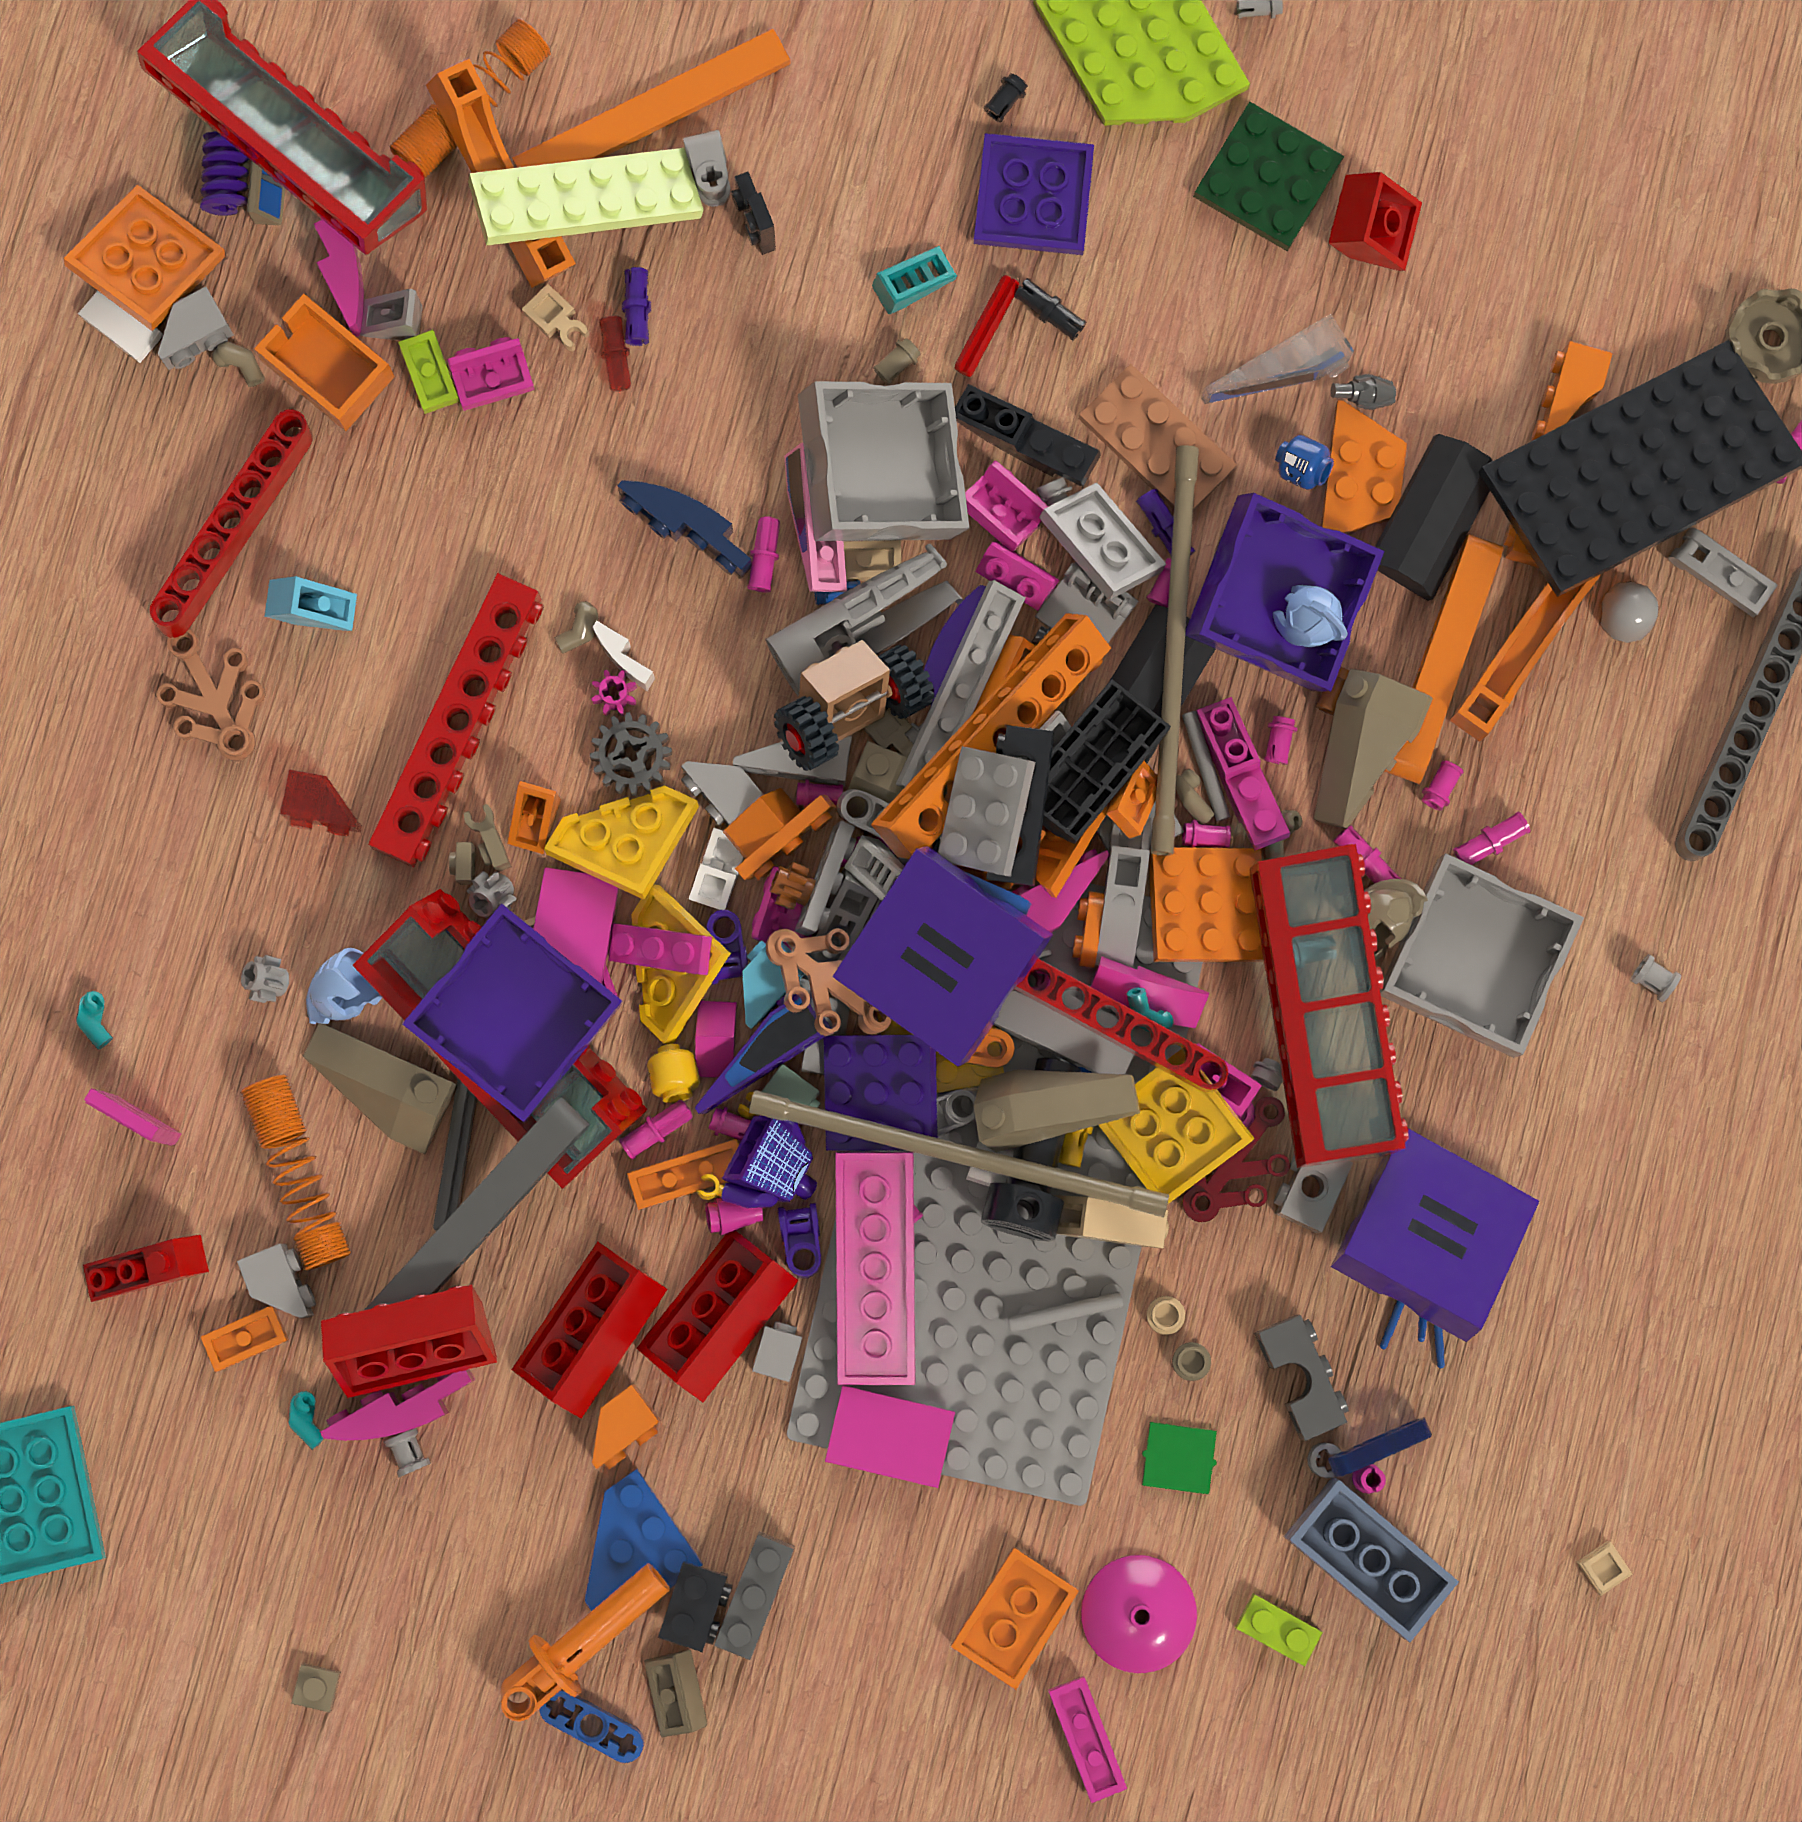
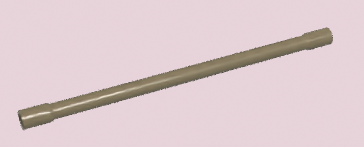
M1189 445L1176 448L1174 477L1176 491L1161 719L1168 723L1171 728L1159 742L1156 805L1151 838V854L1173 855L1174 806L1194 488L1197 481L1199 448Z
M757 1090L754 1091L749 1113L780 1121L788 1120L1124 1205L1132 1210L1160 1217L1165 1216L1169 1200L1168 1194L1141 1187H1129L792 1102L788 1098Z

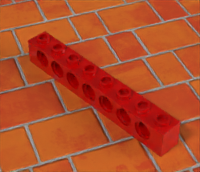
M497 573L368 843L373 850L415 868L418 860L423 862L427 857L432 841L428 840L434 826L438 828L441 826L448 811V807L444 806L450 792L455 794L462 783L464 773L460 772L466 758L471 760L479 747L480 739L476 737L482 724L488 726L493 718L496 705L492 703L498 691L504 692L509 684L512 672L508 669L514 657L519 659L526 648L528 638L524 636L530 623L536 625L542 614L544 605L540 603L542 598L539 591ZM506 613H512L517 616L515 625L509 629H503L498 626L499 618ZM494 646L501 649V655L495 662L488 663L482 660V653L486 648ZM481 680L485 683L484 691L480 695L469 696L466 694V687L471 681ZM456 714H466L469 716V722L462 730L450 728V721ZM442 747L452 749L453 755L448 763L437 764L434 762V754L438 749ZM423 782H435L437 788L432 797L426 799L418 797V788ZM407 816H419L420 826L416 831L411 833L402 831V822Z

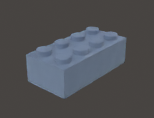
M1333 1477L1283 1536L1408 1642L1414 1639L1459 1583L1457 1579L1344 1483Z

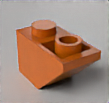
M635 1384L630 1385L600 1408L592 1464L596 1469L605 1464L608 1470L627 1457L623 1449L636 1440L639 1446H641L658 1433L654 1426L661 1420Z

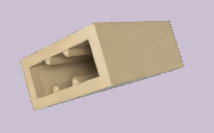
M1053 1195L1064 1201L1057 1235L1141 1247H1164V1240L1169 1230L1167 1221L1168 1210H1166L1164 1217H1160L1097 1198Z

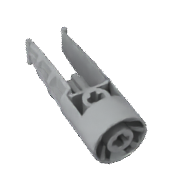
M931 544L926 545L925 549L927 552L902 562L855 586L819 609L765 639L777 665L798 697L801 672L809 665L820 663L835 655L841 648L845 646L850 647L861 640L877 655L934 618L954 602L958 605L963 602L962 597L948 581H944L881 613L880 610L909 593L947 566V562Z

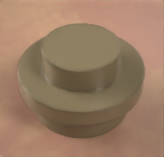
M1189 1342L1176 1349L1172 1364L1179 1377L1188 1381H1197L1209 1372L1211 1357L1204 1346Z

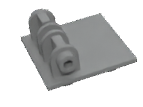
M1072 563L1064 574L1065 577L1044 603L1035 618L1046 626L1053 628L1066 613L1087 615L1108 643L1139 601L1127 592L1108 600L1078 563Z

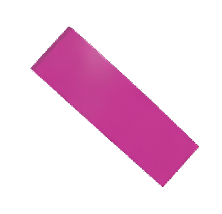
M322 219L314 223V226L329 256L316 263L352 334L358 337L361 334L364 285L357 250L352 243Z
M1103 956L1100 959L1090 987L1128 1008L1130 1006L1127 992L1134 988H1144L1150 1009L1155 1012L1162 1010L1165 1013L1168 1011L1174 1019L1173 1025L1196 1028L1209 996L1207 991L1139 965L1137 969H1134Z

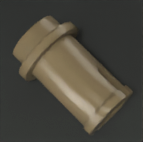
M905 338L902 342L898 340L895 343L897 347L873 367L876 374L887 385L911 363L915 365L918 362L917 358L921 353L908 338Z

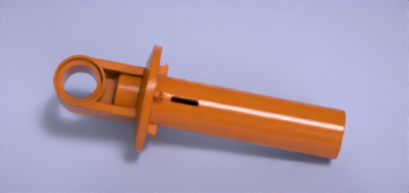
M647 1563L552 1646L540 1636L533 1635L528 1642L534 1655L508 1676L501 1685V1709L504 1715L513 1721H524L530 1718L561 1689L569 1695L577 1697L582 1690L578 1682V1675L575 1672L670 1591L667 1582L651 1564ZM514 1692H524L529 1696L521 1703H514L508 1699Z

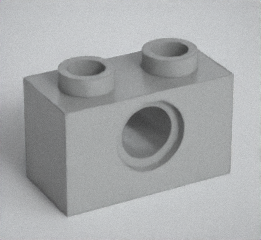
M1294 1154L1290 1163V1169L1294 1173L1289 1184L1282 1183L1275 1196L1274 1204L1279 1205L1275 1214L1315 1233L1323 1232L1353 1162L1347 1159L1326 1161L1323 1165L1297 1168ZM1306 1176L1314 1177L1319 1183L1320 1189L1314 1198L1306 1196L1302 1191L1301 1184Z

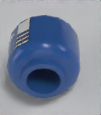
M1297 435L1290 442L1284 441L1275 457V461L1279 463L1278 472L1280 477L1307 490L1314 488L1316 485L1322 486L1328 479L1334 463L1333 459L1330 458V451L1326 445L1303 435Z

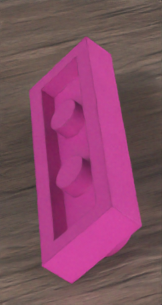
M613 923L608 961L708 975L712 937Z
M1082 1676L1049 1689V1695L1090 1802L1094 1803L1126 1790L1127 1786L1085 1677Z

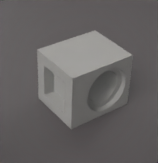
M775 1321L773 1328L765 1326L752 1372L790 1382L802 1341V1336L795 1335L797 1327Z

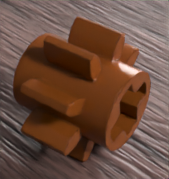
M791 862L789 868L778 867L769 892L778 895L775 904L789 910H794L796 903L806 906L816 880L807 877L810 868L796 862Z

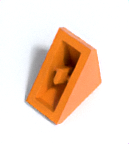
M522 781L519 782L507 844L544 854V847L549 840L561 802L556 791Z
M779 788L760 796L723 833L746 859L801 811L783 789Z

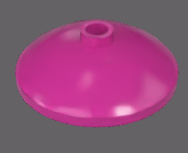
M1130 1555L1111 1561L1091 1579L1082 1600L1081 1621L1087 1641L1102 1660L1122 1671L1149 1673L1167 1667L1187 1649L1196 1628L1197 1607L1194 1594L1188 1582L1174 1567L1155 1557ZM1140 1609L1148 1612V1619L1142 1624L1137 1623L1134 1619L1135 1613Z

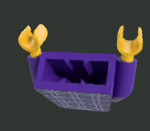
M754 1092L747 1093L745 1098L751 1102ZM739 1104V1114L743 1118L752 1119L722 1177L727 1183L721 1185L714 1175H703L701 1179L712 1182L715 1189L710 1193L697 1190L699 1197L704 1200H710L718 1195L722 1197L724 1202L745 1208L773 1207L777 1202H790L795 1194L803 1200L810 1198L817 1187V1181L806 1174L813 1160V1155L805 1146L806 1141L798 1123L788 1120L780 1121L749 1113V1108Z

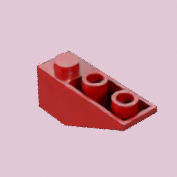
M201 1235L169 1239L83 1264L91 1302L209 1272Z

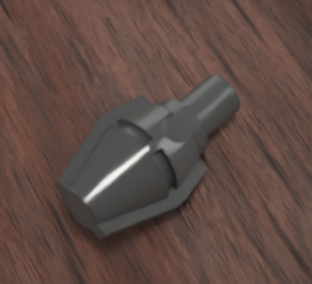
M1371 374L1354 376L1353 381H1350L1348 384L1333 383L1331 385L1330 393L1332 398L1348 399L1349 402L1355 403L1359 408L1374 410L1393 405L1396 402V387L1393 385V382Z

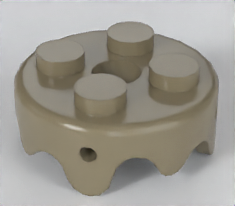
M1797 289L1759 290L1743 301L1735 309L1728 321L1725 341L1729 340L1735 354H1739L1756 381L1770 384L1782 383L1802 373V292ZM1765 330L1775 331L1780 337V345L1777 347L1767 345L1763 340V332Z

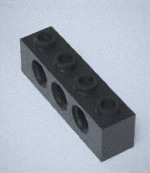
M1007 725L1006 733H999L996 754L1015 758L1027 757L1035 762L1027 799L1028 806L1024 813L1019 835L1023 844L1021 850L1015 854L1011 876L987 872V880L1035 886L1055 735L1053 731Z

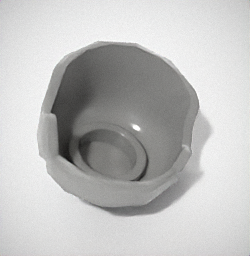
M1632 581L1617 583L1610 588L1602 601L1601 626L1615 640L1626 643L1642 640L1652 630L1658 617L1657 598L1647 586Z

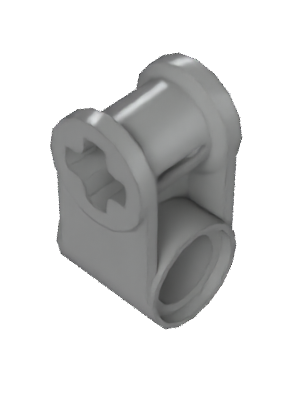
M714 130L684 137L686 155L690 169L693 172L700 200L705 205L711 207L724 204L729 199L731 193L720 131ZM716 181L717 186L710 187L709 182Z
M966 1087L946 1095L937 1096L938 1138L976 1121L974 1109L971 1115L965 1113L961 1107V1100L966 1095L971 1098L974 1104L978 1087Z

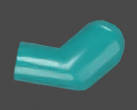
M1134 988L1127 992L1130 1009L1167 1029L1173 1027L1174 1019L1168 1011L1165 1013L1162 1010L1155 1012L1149 1008L1144 988ZM1139 1026L1143 1030L1149 1032L1147 1028Z
M90 991L79 1002L76 1023L97 1050L105 1047L113 1037L101 1024L105 1007L104 997L97 991Z
M301 1391L291 1399L288 1424L308 1447L313 1450L324 1439L320 1433L321 1430L313 1423L315 1397L308 1391Z

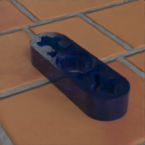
M1425 1417L1418 1418L1328 1458L1335 1478L1341 1477L1430 1438L1432 1433Z

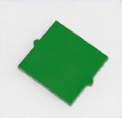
M1150 1422L1146 1450L1142 1451V1455L1145 1457L1142 1486L1209 1495L1212 1467L1217 1464V1461L1214 1459L1217 1431Z

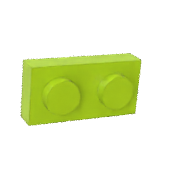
M434 330L398 342L425 414L460 402Z
M1254 1593L1235 1626L1239 1631L1304 1667L1323 1633Z

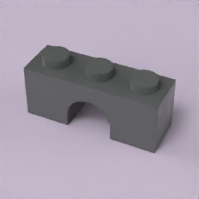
M1294 1315L1254 1333L1269 1368L1275 1369L1287 1363H1294L1303 1370L1306 1376L1304 1392L1298 1398L1285 1403L1301 1440L1306 1441L1348 1423L1344 1413L1349 1412L1347 1403L1341 1391L1334 1392L1329 1377L1333 1376V1372L1326 1356H1319L1313 1342L1317 1341L1318 1338L1309 1319L1303 1321L1301 1315Z
M762 1532L758 1533L714 1646L751 1660L794 1551V1545Z

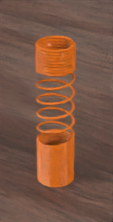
M517 19L496 40V46L500 55L491 51L483 52V60L488 70L480 65L473 64V66L491 76L507 94H511L510 89L493 72L486 55L490 54L498 58L521 81H524L523 75L529 76L535 68L541 65L540 63L546 60L548 55H551V51L542 36L531 25L522 19ZM488 95L489 102L494 107H498V104ZM431 104L405 132H402L400 137H397L395 142L389 145L394 156L398 155L406 163L408 161L415 163L424 173V178L430 175L432 170H435L437 165H440L445 160V157H448L450 152L455 150V147H458L435 104Z
M283 1074L251 1084L243 1088L240 1093L242 1094L243 1101H245L246 1111L249 1112L250 1122L254 1126V1133L258 1137L259 1147L270 1149L288 1146L271 1156L267 1160L266 1165L269 1167H282L296 1164L275 1177L273 1184L285 1186L305 1182L284 1194L279 1201L287 1205L311 1201L292 1212L286 1221L289 1223H301L320 1219L300 1230L293 1238L295 1245H297V1252H300L302 1266L305 1267L304 1270L308 1271L345 1258L351 1254V1251H349L350 1248L346 1244V1237H344V1230L341 1229L340 1222L330 1223L306 1232L334 1217L337 1212L290 1220L302 1210L328 1198L330 1193L298 1200L283 1201L289 1195L323 1177L322 1174L288 1182H276L284 1175L315 1160L317 1157L314 1155L289 1162L270 1164L279 1155L310 1139L309 1137L290 1141L303 1135L307 1130L305 1129L304 1122H302V1115L298 1111L297 1101L294 1100L295 1097H293V1090L289 1086V1080Z

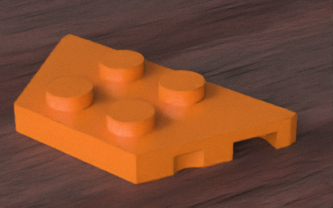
M1338 400L1335 406L1330 446V458L1333 459L1334 463L1332 471L1326 480L1321 527L1343 533H1353L1365 529L1369 525L1389 521L1401 498L1407 443L1342 400Z
M1111 801L1075 844L1054 835L1046 827L1042 826V830L1046 832V835L1040 843L1036 881L1051 897L1057 898L1105 818Z

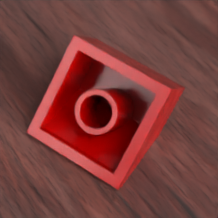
M1382 172L1345 175L1328 244L1350 259L1397 271H1405L1422 202Z

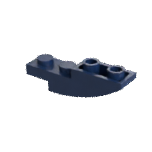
M622 480L617 485L619 494L622 497L619 500L620 503L632 514L637 515L641 512L650 520L648 526L661 538L665 539L669 536L677 542L686 531L688 532L687 540L702 552L705 548L717 557L714 560L715 563L727 574L732 575L733 572H736L743 578L751 569V558L728 540L733 533L732 523L713 509L687 495L659 485Z

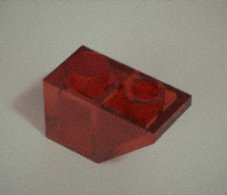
M289 769L280 812L285 819L290 820L289 826L312 830L313 824L327 827V833L349 837L350 831L361 833V823L327 776Z

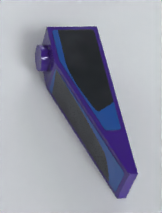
M792 994L793 1002L796 1005H801L802 1000L800 996ZM811 995L809 1005L797 1013L791 1012L785 1007L784 996L776 1001L779 1007L770 1012L695 1106L699 1114H707L826 1037L815 1029L816 1012ZM823 1017L824 1026L831 1029L830 1025Z

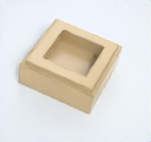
M1606 1541L1577 1561V1564L1600 1596L1632 1575L1610 1541Z

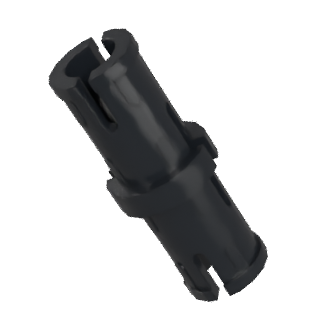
M1027 278L1022 283L1024 286L1018 288L1014 297L1039 314V320L1043 323L1048 321L1067 335L1070 340L1074 341L1078 337L1077 333H1081L1087 322L1061 304L1062 299L1058 296L1051 297Z

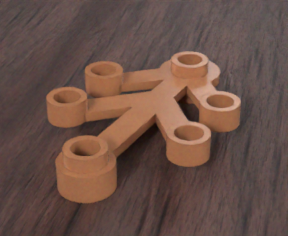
M189 629L180 637H168L167 647L176 658L185 661L203 697L181 691L171 683H165L157 689V700L168 708L181 706L212 715L220 729L200 725L189 716H181L174 723V732L183 740L196 738L217 744L220 753L231 761H242L248 758L253 753L256 745L255 736L249 728L257 704H260L265 698L266 692L264 687L254 680L245 682L241 688L243 700L235 722L228 711L239 672L245 670L248 665L247 655L239 648H231L226 651L223 658L225 666L218 688H216L198 654L200 641L196 634ZM185 639L191 640L189 650H179L181 641ZM235 654H240L242 662L238 666H231L230 658ZM254 686L258 687L259 695L254 699L248 698V689ZM172 689L175 691L174 699L168 702L164 701V692ZM184 722L192 723V730L188 734L180 732V726ZM235 737L243 738V745L239 749L231 747V741Z
M836 928L824 936L800 938L792 930L780 929L769 936L766 942V953L773 964L781 967L786 992L784 996L785 1007L789 1011L797 1013L805 1009L810 1003L808 991L800 987L798 968L809 978L816 1012L814 1025L818 1033L829 1036L837 1031L841 1025L839 1015L831 1009L828 992L858 1014V1025L864 1033L878 1035L889 1027L891 1018L832 977L843 960L817 963L807 955V953L825 950L831 954L841 953L849 945V936L844 930ZM832 936L840 939L841 947H837L832 943ZM781 942H786L790 946L791 953H787L782 949ZM792 994L800 996L802 1000L801 1005H796L793 1002ZM873 1011H877L881 1015L882 1022H877L873 1018ZM823 1017L831 1020L832 1029L824 1026Z

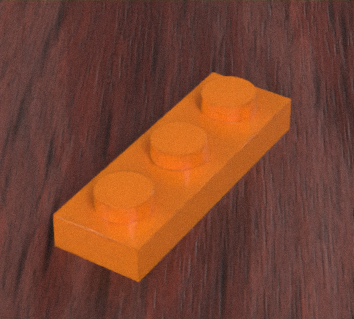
M820 795L735 868L744 880H752L754 877L758 881L763 879L775 866L773 861L783 852L786 856H789L803 845L804 841L801 837L811 828L817 832L829 823L833 818L830 812L837 806L827 795Z
M734 1139L627 1173L638 1210L696 1193L697 1190L715 1187L712 1182L701 1179L706 1174L714 1175L718 1179L719 1184L727 1183L722 1177L739 1146L738 1140Z

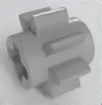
M483 871L472 880L473 885L467 889V893L470 894L469 903L474 912L488 918L501 903L511 910L510 905L516 901V897L513 896L514 887L508 877L498 872L489 877Z
M265 955L263 958L256 956L254 962L250 961L245 965L241 974V984L244 989L251 990L250 1000L266 1003V1001L275 1002L276 997H280L286 992L289 985V973L286 969L279 968L281 964L280 958Z

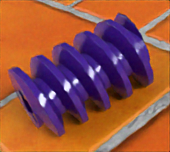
M217 131L205 133L203 137L206 141L202 145V151L205 156H203L201 161L205 169L201 173V179L205 184L200 188V193L204 197L200 202V208L207 213L220 216L237 214L238 206L248 204V199L238 195V192H244L249 189L247 183L238 180V178L247 177L249 170L239 166V164L247 163L250 159L242 152H239L234 145Z

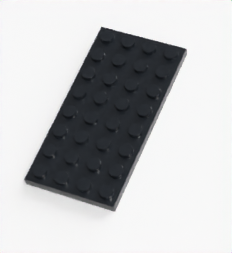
M1727 340L1482 466L1478 473L1552 590L1559 597L1802 469V450L1739 354H1735L1731 342Z

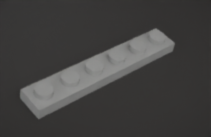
M995 580L988 582L895 785L904 789L973 714L1026 597Z

